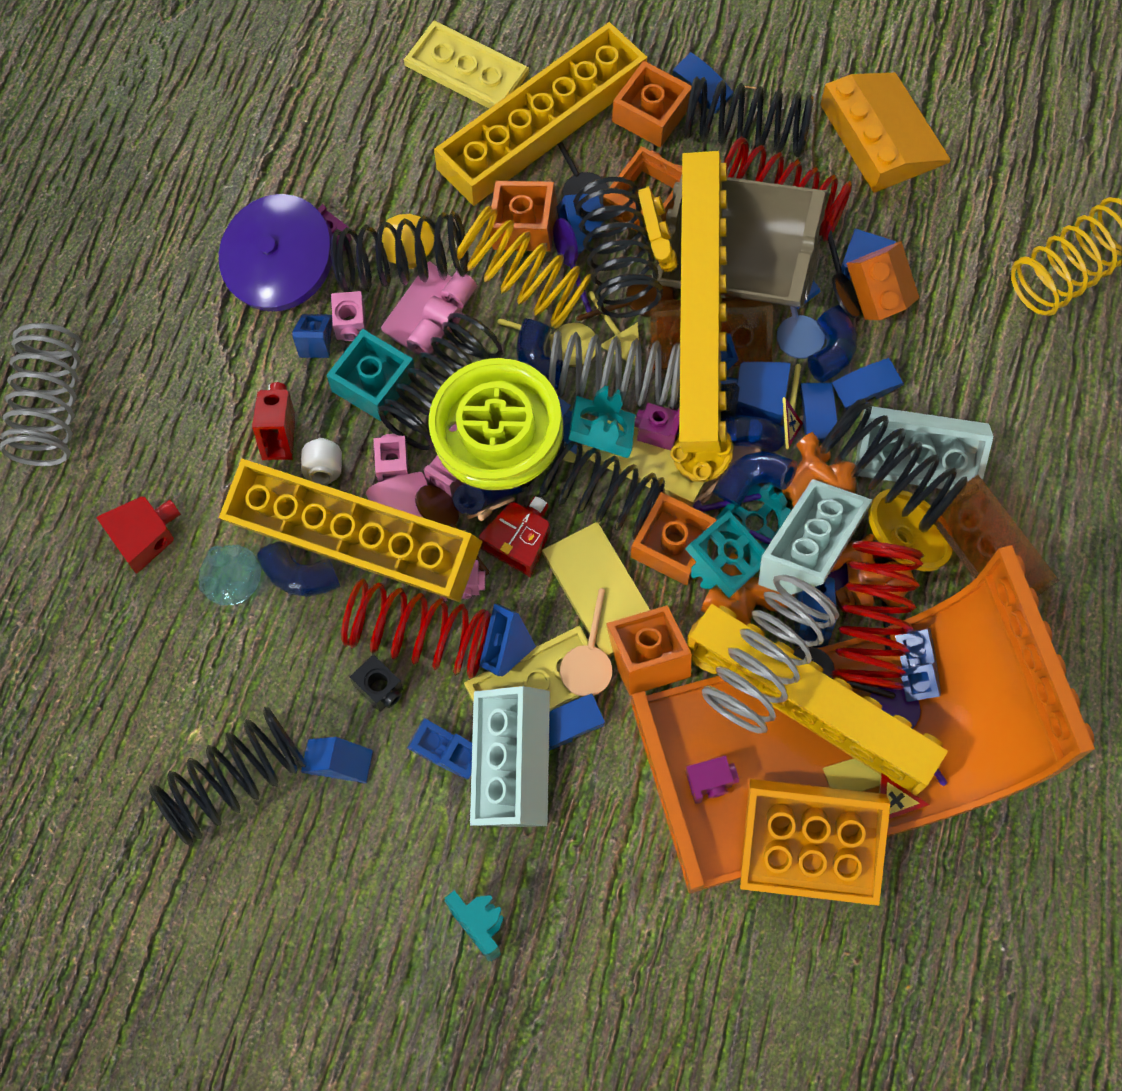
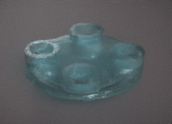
M239 545L214 546L208 550L207 557L199 569V589L214 603L219 605H236L247 600L256 591L261 579V567L257 557L247 548Z

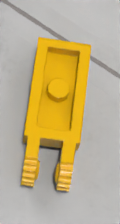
M646 187L639 190L638 195L653 255L664 272H672V270L677 268L678 260L676 252L672 250L671 243L668 240L671 239V233L667 222H662L661 215L665 214V209L660 196L654 197L651 189Z

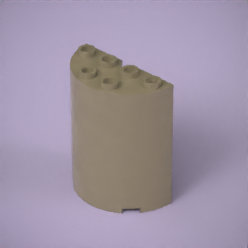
M682 175L680 182H675L673 200L675 202L673 209H668L666 215V222L668 227H670L671 239L668 240L671 243L672 250L676 252L678 265L672 272H664L659 263L654 264L658 268L659 277L657 281L664 287L681 289ZM727 177V181L722 182V190L727 191V209H722V218L727 219V237H722V246L727 247V265H721V275L726 274L727 293L721 295L803 308L804 302L808 299L819 256L822 236H819V230L825 215L826 191Z

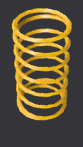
M1108 197L1102 200L1099 205L1091 208L1089 216L1082 215L1077 217L1075 226L1068 225L1063 227L1060 237L1055 235L1049 237L1046 247H1035L1031 253V258L1024 256L1014 261L1011 267V281L1020 300L1029 309L1045 316L1054 315L1059 308L1067 306L1072 298L1081 296L1086 288L1097 285L1101 277L1110 275L1116 267L1122 266V259L1117 261V255L1122 256V246L1112 238L1102 218L1103 210L1113 216L1122 228L1121 217L1115 211L1105 206L1111 202L1122 205L1121 199ZM1097 211H1098V220L1094 218V214H1095V212H1097ZM1089 221L1094 236L1100 244L1112 252V262L1101 259V254L1095 242L1085 231L1079 228L1081 222ZM1096 226H1098L1100 230L1103 232L1109 244L1100 235ZM1068 231H1075L1079 245L1087 255L1097 262V272L1086 268L1080 252L1071 242L1065 239ZM1082 236H1083V237L1085 238V240L1089 243V245L1091 246L1093 252H1092V251L1088 248V246L1085 244V242H1084L1083 239H1082ZM1052 242H1061L1067 258L1082 271L1083 282H1078L1071 278V274L1064 261L1051 250ZM1069 249L1073 252L1078 261H1076V259L1070 253ZM1038 252H1046L1052 267L1067 281L1068 293L1057 289L1051 274L1036 260ZM1022 264L1030 265L1034 268L1038 278L1053 292L1055 303L1042 299L1031 289L1022 274ZM1103 265L1109 266L1107 270L1102 272ZM1016 269L1018 278L1028 294L1037 302L1052 307L1051 310H1040L1024 296L1016 279ZM1088 275L1094 276L1093 280L1087 282ZM1073 285L1080 287L1079 290L1073 292ZM1059 295L1066 297L1064 301L1059 302Z
M486 206L456 251L458 260L464 256L485 222L490 218L467 264L468 271L476 267L506 230L484 275V282H489L522 243L501 285V294L506 293L537 257L518 295L517 302L518 305L523 304L553 269L535 305L534 315H540L568 283L550 320L551 327L559 329L591 281V274L586 275L561 312L580 274V266L573 267L545 300L563 264V254L557 255L530 286L546 254L547 243L540 244L515 272L529 244L530 232L521 234L501 257L512 234L514 222L513 220L506 221L486 243L497 218V210L492 209L491 206Z

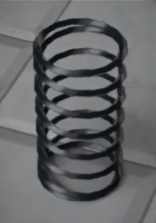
M698 76L693 79L684 130V138L686 140L691 135L694 114L702 89L699 133L702 143L708 137L720 96L718 142L721 146L727 140L739 99L737 139L740 137L747 139L757 107L756 148L760 145L765 146L776 110L774 130L775 152L783 151L794 118L793 154L799 158L803 156L814 98L812 94H809L806 99L800 134L801 94L797 92L794 95L780 141L783 98L781 89H778L774 94L761 137L764 101L762 86H759L754 93L743 131L745 87L743 83H740L735 90L724 127L726 83L724 80H721L717 84L706 120L707 80L705 77L699 79Z
M605 177L586 184L576 194L573 202L576 215L582 219L579 224L580 231L586 235L583 246L590 252L587 257V263L595 269L591 274V281L599 286L595 292V298L598 300V310L610 317L629 318L643 314L656 306L663 296V288L657 281L659 277L658 268L653 264L654 253L649 247L650 240L648 232L645 230L644 216L641 214L642 207L640 199L637 197V186L631 180L622 177ZM606 182H623L632 188V193L624 189H601L589 193L580 200L586 190ZM616 193L630 197V200L623 206H603L591 212L585 211L582 208L583 203L603 194ZM633 202H635L636 209H633L629 206ZM624 211L634 214L628 223H607L596 227L591 232L585 228L587 220L593 222L604 221L616 217ZM637 219H639V221H640V226L635 225V224H633V223H634ZM617 228L608 232H601L606 229ZM627 228L638 230V233L631 240H612L599 245L595 249L589 245L591 237H609ZM641 235L644 237V243L637 241ZM620 245V246L613 247V248H610V249H605V248H608V247H611V246ZM630 245L642 247V250L634 257H618L605 261L601 265L593 263L595 254L615 253L624 250ZM647 252L649 260L640 257ZM634 262L646 264V267L638 274L619 275L605 282L597 280L599 271L618 270ZM651 269L653 278L644 274ZM638 284L648 285L644 290L633 296L616 300L605 299L611 292L622 287ZM653 287L657 290L655 300L639 310L614 313L607 311L603 305L625 304L642 297ZM604 288H609L601 295V291Z
M453 210L450 215L442 212L437 218L436 224L429 217L423 215L418 220L416 227L411 221L404 218L398 224L397 230L392 224L384 221L380 225L378 232L370 225L365 224L360 229L358 235L351 228L346 227L343 231L336 229L331 238V259L339 287L343 292H352L355 286V265L351 246L346 237L348 233L353 236L357 243L356 262L362 288L367 292L371 289V269L362 243L364 233L368 230L376 241V264L380 282L383 287L388 289L391 283V275L387 254L382 243V234L386 227L389 228L395 238V257L400 281L407 286L410 280L409 267L401 240L402 229L405 224L411 229L415 238L417 270L420 280L426 283L429 277L428 264L421 240V228L424 221L428 223L434 235L437 270L439 276L445 280L448 275L447 262L440 238L443 218L448 221V241L454 267L460 276L465 277L468 272V250L459 263L455 247V241L458 249L466 236L459 215ZM339 235L340 237H339L338 245H337V244H336V241H337V236ZM343 244L349 263V288L346 283L343 267Z
M450 313L447 317L448 322H443L442 324L444 334L450 341L442 337H432L430 340L435 352L445 361L427 352H420L419 359L431 374L445 382L448 378L435 370L425 360V357L439 364L451 375L456 371L446 362L457 369L465 366L450 358L439 348L436 342L453 350L467 365L473 362L462 350L480 359L500 358L503 355V350L497 336L483 323L463 313ZM458 317L476 325L493 340L498 348L497 353L487 352L486 348L471 332L454 323L453 319ZM447 327H450V329L452 330V332L454 333V335H455L457 338H455V337L452 335V333L448 330ZM463 335L470 339L474 344L468 341ZM408 368L407 370L410 380L423 392L434 398L436 392L421 383L413 373L425 378L438 390L442 385L431 375L418 368ZM397 383L396 391L399 396L414 409L429 416L430 411L413 401L402 389L412 393L429 408H431L432 402L415 388L407 384ZM393 399L384 400V406L378 408V413L385 426L392 433L405 436L406 443L420 450H432L434 444L429 428L402 403ZM384 410L388 411L394 418L410 429L423 434L429 445L418 443L399 431L386 418L383 413Z
M864 398L857 400L829 432L820 447V453L826 454L847 433L861 412L866 409L855 432L835 459V464H840L874 427L883 422L868 450L851 472V476L857 477L869 462L899 435L890 454L869 483L868 491L874 490L909 453L916 449L904 471L885 497V504L891 503L920 472L931 464L925 477L902 510V517L908 516L948 477L943 488L918 525L919 530L927 532L968 482L967 477H962L948 492L957 474L955 467L949 468L925 489L938 467L939 455L935 454L928 457L910 473L921 454L922 442L917 441L910 444L896 456L905 439V429H897L881 441L888 427V416H880L865 427L871 415L872 404L870 402L866 403Z
M563 437L555 460L540 488V497L547 495L560 462L574 445H577L572 472L558 499L559 506L565 504L579 471L591 455L595 453L592 476L579 502L577 513L581 514L584 512L595 485L608 466L614 462L610 486L596 516V522L598 523L603 520L617 489L633 470L629 493L614 528L616 532L621 530L638 495L652 479L650 491L633 528L632 537L635 540L660 493L663 492L665 486L664 477L657 479L655 473H650L637 486L639 476L637 465L632 464L619 475L620 463L617 456L614 455L608 458L600 466L601 453L599 449L592 448L582 456V444L570 441L564 447ZM533 480L520 485L522 489L528 487Z
M264 707L263 715L284 756L254 722L246 719L244 728L262 764L239 738L227 732L225 741L241 774L216 747L207 745L206 755L219 783L202 764L193 758H188L187 769L198 793L181 775L174 771L168 772L167 780L176 802L162 788L150 784L149 792L172 829L186 845L192 846L193 843L188 829L196 839H202V833L186 806L175 780L190 794L215 825L221 826L222 821L208 797L195 768L206 778L234 812L240 813L241 807L226 781L215 756L244 790L256 800H259V791L235 745L271 786L278 787L279 781L255 734L290 773L297 774V765L291 753L301 767H306L307 762L269 707Z

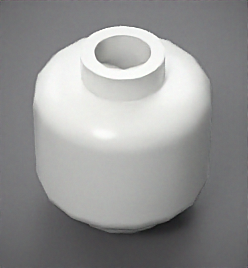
M318 438L304 445L301 454V473L307 480L328 485L340 476L342 451L336 443L325 438Z

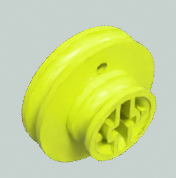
M493 358L477 361L459 369L442 384L430 408L429 432L440 461L455 478L475 488L504 490L518 487L533 480L551 464L562 442L563 417L556 391L542 373L532 366L517 360ZM453 424H456L457 430L453 432L450 431L449 427Z

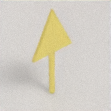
M589 291L588 296L598 309V300L595 298L594 292ZM601 314L615 334L614 337L617 336L620 339L622 359L627 361L632 342L636 338L639 340L638 322L620 332L610 316ZM614 337L602 343L601 348L608 351L611 340Z

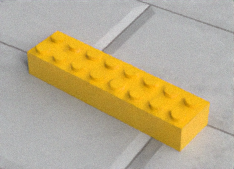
M608 22L434 148L436 169L475 206L494 192L495 181L510 180L610 106L643 60L647 62L648 57L615 26Z
M242 458L219 515L220 519L234 526L457 602H461L482 544V540L471 533Z
M711 604L689 637L688 647L692 656L715 671L716 667L721 666L735 672L765 695L781 697V691L774 682L744 668L734 661L728 653V648H738L756 658L776 676L792 679L794 674L786 663L755 649L740 634L741 629H750L763 637L765 632L754 624H743L736 619L737 615L727 607L719 606L718 608ZM780 641L772 642L788 657L801 660L793 655L794 650ZM811 661L809 664L796 665L800 675L799 681L797 683L784 684L788 698L785 702L771 703L774 708L881 775L883 773L915 796L928 786L948 752L941 747L943 744L939 739L928 733L922 735L911 728V722L900 715L895 714L891 716L882 710V705L869 696L862 698L852 691L853 687L840 678L833 680L822 673L823 668L814 661Z

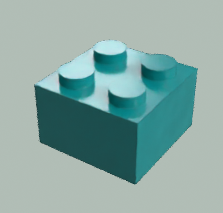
M362 329L327 373V379L333 393L382 421L378 408L384 406L385 399L396 401L399 399L400 396L396 391V384L403 383L409 385L412 381L408 376L407 370L408 368H415L413 358Z

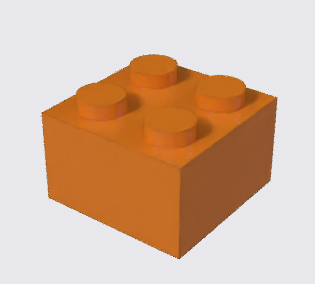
M643 60L613 100L612 122L661 148L686 114L692 86Z
M495 181L491 208L497 210V218L490 232V238L506 221L513 220L514 228L504 250H508L521 234L530 232L531 237L526 251H534L542 243H547V251H551L553 227L557 213L556 206L558 205L554 182ZM506 230L492 245L493 250L498 249ZM522 243L517 247L515 251H519Z
M661 492L631 546V558L687 586L692 578L691 567L696 561L685 548L716 522L717 519ZM711 538L708 541L707 548L712 540Z

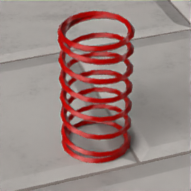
M743 137L738 138L734 142L724 163H727L728 169L738 149L728 177L734 178L740 163L736 178L742 179L755 156L761 151L760 164L755 181L763 182L766 174L779 158L774 184L783 185L796 166L793 186L804 188L814 174L812 189H818L820 172L817 167L809 170L800 182L802 164L799 160L792 162L783 173L784 157L781 152L772 156L765 165V146H758L748 156V141ZM835 174L828 177L819 188V190H826L832 182L824 220L819 230V236H822L823 242L828 241L830 230L833 234L852 189L851 181L846 182L834 201L838 186V179Z
M856 541L851 545L856 551L889 558L908 559L915 563L877 564L851 561L848 563L851 568L896 578L911 585L889 586L847 583L844 585L848 590L904 604L906 607L843 605L841 608L845 612L888 622L902 628L839 627L838 630L842 634L873 641L898 650L839 647L834 650L839 656L892 671L834 669L831 672V676L833 679L840 678L844 681H853L864 685L901 690L904 688L902 683L879 678H900L907 674L905 670L895 664L868 656H904L910 652L904 644L873 634L903 635L914 630L909 623L881 613H909L917 608L911 600L888 592H909L917 589L920 585L914 578L896 571L918 569L923 565L920 559L925 555L920 550L905 546Z
M365 578L360 579L355 584L349 596L342 622L341 640L345 647L350 646L353 649L358 645L363 630L367 604L374 592L380 589L381 610L371 638L370 652L372 654L376 653L380 646L386 614L395 597L400 594L401 617L391 648L392 659L397 658L399 655L406 622L416 602L421 599V624L411 658L413 665L419 662L427 628L436 609L441 605L442 624L440 639L435 651L432 667L434 671L439 668L449 631L458 613L462 610L461 640L453 673L456 676L461 671L467 645L477 624L467 663V676L469 680L476 676L480 668L479 664L491 619L489 610H479L469 624L468 610L464 604L456 606L448 618V606L443 598L436 600L428 611L427 600L423 593L415 595L407 604V596L402 588L395 589L387 598V593L382 583L374 584L369 590ZM362 586L361 604L354 619L350 637L347 640L352 608ZM481 633H482V638H481L479 650H478L477 657H476V660H475V656H476V652H477L479 640H480Z

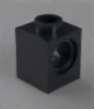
M374 654L350 676L353 686L380 712L385 707L391 708L400 700L401 692L404 690L401 680ZM376 680L387 681V686L382 691L371 690V685Z

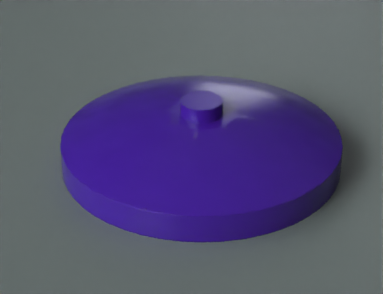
M275 194L259 198L241 209L228 224L223 234L219 248V268L223 281L238 299L252 308L275 312L296 307L318 291L332 267L331 238L333 235L331 228L324 216L311 203L300 197L288 194Z

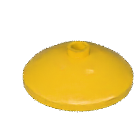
M891 489L880 492L872 500V504L868 509L869 524L876 541L920 550L925 555L920 559L923 565L915 570L935 571L943 567L951 558L953 541L942 517L940 516L927 532H922L919 530L918 525L930 508V504L923 500L908 516L902 517V510L913 493L902 490L891 503L885 504V497ZM892 558L900 564L915 563L908 559Z

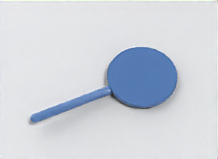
M790 306L792 316L785 319L777 331L778 345L784 353L793 358L806 359L813 357L824 345L825 334L823 328L813 318L798 315L797 308Z

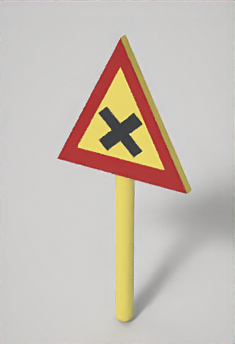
M800 364L795 365L790 403L786 397H783L786 449L790 448L803 425V422L795 412L801 372Z
M881 773L879 793L887 794L890 801L889 819L930 805Z

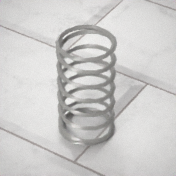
M30 323L20 326L13 332L12 336L14 340H12L11 345L20 354L10 358L9 364L18 372L10 375L7 382L17 391L5 396V401L15 410L3 414L2 419L13 429L1 433L0 438L3 441L0 443V451L7 458L22 464L52 466L66 461L71 454L66 443L71 440L73 435L68 424L73 422L75 416L70 406L75 403L77 398L73 387L77 385L79 379L75 369L79 367L81 361L77 351L81 349L82 341L77 334L62 326L49 323ZM32 328L57 330L74 338L76 345L72 348L56 338L44 335L29 334L19 337V334L23 330ZM21 341H45L67 350H40L28 346ZM71 355L74 358L71 367L66 362L59 360ZM26 358L41 359L64 367L65 370L58 372L31 371L16 365V360ZM71 373L72 381L68 385L56 377ZM20 377L41 378L59 384L63 388L33 390L21 387L13 381L15 378ZM68 391L70 399L69 402L65 403L53 395ZM15 396H33L51 400L61 406L54 408H30L16 404L11 399ZM67 410L68 418L63 422L60 418L49 413ZM12 415H32L49 419L58 424L44 427L27 426L9 420V417ZM64 428L66 436L65 439L60 440L58 437L46 432ZM10 434H28V435H18V436H13V437L7 438V436L10 435ZM16 441H35L47 443V445H27L17 443ZM7 444L14 448L32 451L59 448L63 450L64 455L62 458L54 460H32L13 455L5 447Z
M559 330L555 332L550 359L549 382L559 398L564 392L575 343L576 396H584L595 347L596 392L605 385L607 386L615 351L616 391L617 389L621 390L623 401L635 356V394L639 407L645 402L655 361L656 404L662 407L665 405L672 379L670 408L672 410L676 408L680 381V343L677 342L672 348L661 394V345L658 340L652 344L641 390V343L638 338L631 344L622 381L621 342L617 336L611 340L602 376L601 340L597 334L590 340L582 371V347L579 334L575 332L571 335L562 366V334Z
M789 575L774 576L773 582L780 594L764 592V599L771 607L786 617L812 627L818 636L816 641L803 640L782 621L764 611H752V616L759 625L788 642L799 645L806 655L804 660L788 657L771 641L750 629H741L740 634L755 649L786 663L794 674L793 678L776 676L769 668L748 653L738 648H728L729 656L749 671L774 682L781 691V697L765 695L735 672L725 667H716L717 675L738 690L759 699L769 711V716L758 715L744 703L715 687L708 685L702 689L703 698L712 708L735 724L755 733H767L768 728L765 722L774 721L776 718L771 703H780L787 700L788 694L784 684H792L799 681L800 675L796 665L800 666L811 662L812 657L809 647L822 645L824 638L821 629L833 626L836 621L835 619L839 617L835 604L825 594L807 582ZM780 580L790 582L804 590L824 608L827 614L814 610L798 601L781 586ZM774 600H777V601L781 602L782 604L786 605L787 607H789L790 609H792V610H793L794 612H796L797 614H795V613H793V612L787 610L786 608L782 607L781 605H779V604H778L776 601H774ZM810 615L819 619L828 620V622H815ZM765 620H767V621H769L770 623L774 624L775 626H777V627L780 628L781 630H779V629L775 628L774 626L770 625V624H769L768 622H766ZM725 708L743 717L754 720L760 727L752 725L738 718L734 714L727 711Z

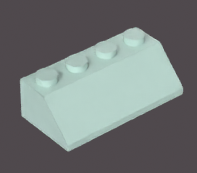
M872 406L871 415L865 427L880 416L887 415L889 419L888 427L881 441L893 431L900 428L905 429V439L896 456L910 444L917 441L922 442L921 454L910 473L928 457L935 454L939 455L938 467L926 485L927 487L944 471L955 467L957 474L949 490L962 477H967L968 482L960 492L980 494L994 437L988 423ZM883 422L874 427L858 443L856 466L873 442ZM899 435L887 444L858 476L874 478L893 449ZM916 449L909 453L883 480L896 482ZM929 464L922 472H920L909 484L919 485L925 477L926 473L928 472L931 464ZM948 477L936 488L942 489Z
M812 479L762 555L758 585L777 591L773 579L774 576L779 575L796 577L813 587L824 584L871 506L872 499ZM780 580L781 586L791 595L804 591L790 582Z
M525 686L474 691L470 826H547L550 691Z

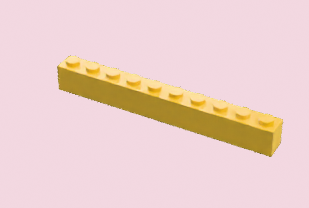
M719 151L682 153L679 443L683 453L721 452V441H726L727 439L726 421H721V411L727 410L726 391H721V381L727 380L726 362H721V351H727L726 332H721V322H727L726 303H721V294L727 293L726 274L721 275V265H727V247L722 246V237H727V219L722 218V209H727V191L722 190V182L727 181V163H721Z

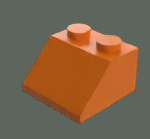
M902 241L846 263L865 320H882L906 310L919 299Z
M668 605L606 623L618 672L629 696L691 677L692 653Z

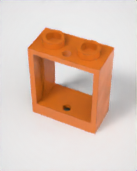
M641 146L618 177L631 180L634 183L643 171L669 187L674 188L675 182H680L682 166L673 164L662 158L659 153ZM613 182L610 188L627 191L630 186L623 182ZM673 191L663 203L665 214L661 215L662 222L666 221L668 209H673L675 202L673 200ZM604 194L603 206H623L630 199L625 197L624 194ZM633 202L629 207L636 209L635 202ZM624 211L613 218L619 222L628 223L634 214ZM637 219L633 224L640 226L639 219Z

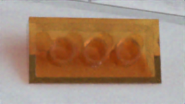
M735 297L721 298V303H726L727 322H721V332L731 334L738 356V361L733 366H740L742 362H772V303ZM681 300L659 301L656 306L648 311L649 353L652 344L658 340L661 345V370L668 368L672 348L677 342L680 343Z
M976 475L966 483L957 497L934 523L975 579L998 548L1012 545L1016 555H1019L1024 562L1025 578L1029 588H1033L1037 596L1060 581L979 475Z

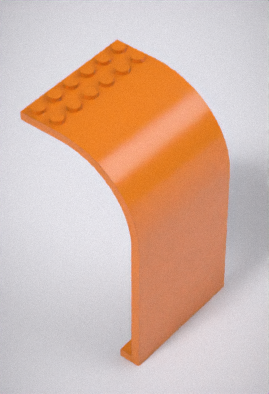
M1012 545L998 548L977 578L961 591L934 607L903 620L911 625L914 629L912 631L931 629L941 696L918 700L920 704V717L913 729L922 735L928 733L942 742L943 745L941 747L948 751L938 767L947 780V785L942 786L934 775L928 786L917 795L930 805L889 819L887 837L933 824L1017 794L1067 770L1095 749L1093 745L1095 741L1093 731L1088 723H1084L1079 711L1080 700L1078 694L1073 688H1070L1066 679L1065 662L1061 655L1055 652L1051 642V628L1046 621L1042 620L1038 610V596L1033 588H1029L1025 578L1024 562L1019 555H1016ZM891 625V626H888V627H886V628H902V627L897 626V625ZM873 634V635L880 636V637H883V638L886 636V635ZM890 635L891 640L896 641L895 635ZM853 638L818 648L831 658L835 669L892 671L839 656L834 651L839 647L885 650V645ZM868 656L902 667L900 656ZM720 676L646 695L645 691L631 696L632 710L689 894L741 879L750 779L830 788L823 768L853 759L852 756L774 708L775 720L765 722L768 728L767 733H755L730 721L705 701L702 696L704 686L715 687L734 697L758 715L767 717L770 713L759 699L738 690ZM900 677V678H879V679L895 681V682H899V683H902V684H903L901 677ZM852 689L854 693L862 698L865 696L870 697L871 695L869 692ZM725 708L727 711L734 714L738 718L752 725L760 727L754 720L743 717ZM726 755L728 764H735L739 783L727 788V794L716 798H709L708 794L702 795V802L695 804L686 776V767ZM880 786L865 790L864 792L879 793Z

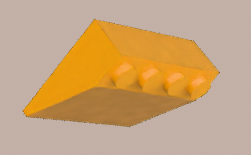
M896 72L850 74L825 84L820 106L873 193L950 163V157Z
M750 779L740 889L879 906L890 813V801L887 794Z

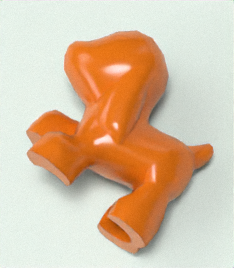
M813 432L807 434L796 444L802 455V461L792 474L789 473L786 461L781 456L774 459L765 468V476L781 488L784 496L792 502L793 508L812 479L852 493L857 491L856 477L851 476V472L856 465L849 461L827 465L826 462L831 458V452L829 451L826 454L820 453L821 445L819 446V440Z
M868 534L860 541L873 542L875 537L873 534ZM856 541L846 545L831 572L836 571L846 563L848 583L889 586L911 585L896 578L851 568L848 565L851 561L875 563L872 554L853 549L851 545ZM890 561V562H887V563H884V564H900V563H898L897 561ZM911 570L896 571L914 578ZM845 586L835 591L836 601L842 612L844 610L841 607L845 604L855 605L856 602L857 605L873 606L875 603L873 595L848 590ZM888 592V593H892V594H895V595H898V596H901V597H905V595H906L908 592ZM881 598L888 606L900 607L902 605L901 603Z
M731 552L729 558L737 559L738 555ZM725 563L722 571L730 576L742 574L735 565ZM753 576L729 598L720 588L714 586L709 590L701 611L705 613L711 604L718 608L719 606H725L737 615V620L748 625L751 623L752 611H754L756 605L778 612L765 601L764 592L780 593L758 585L759 577ZM774 600V601H776L779 605H781L782 607H784V608H786V609L789 608V607H787L786 605L782 604L781 602H779V601H777V600Z

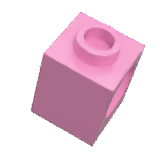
M362 292L332 293V322L336 339L353 341L362 329L366 330L365 305ZM349 316L354 317L352 320H344L346 317Z

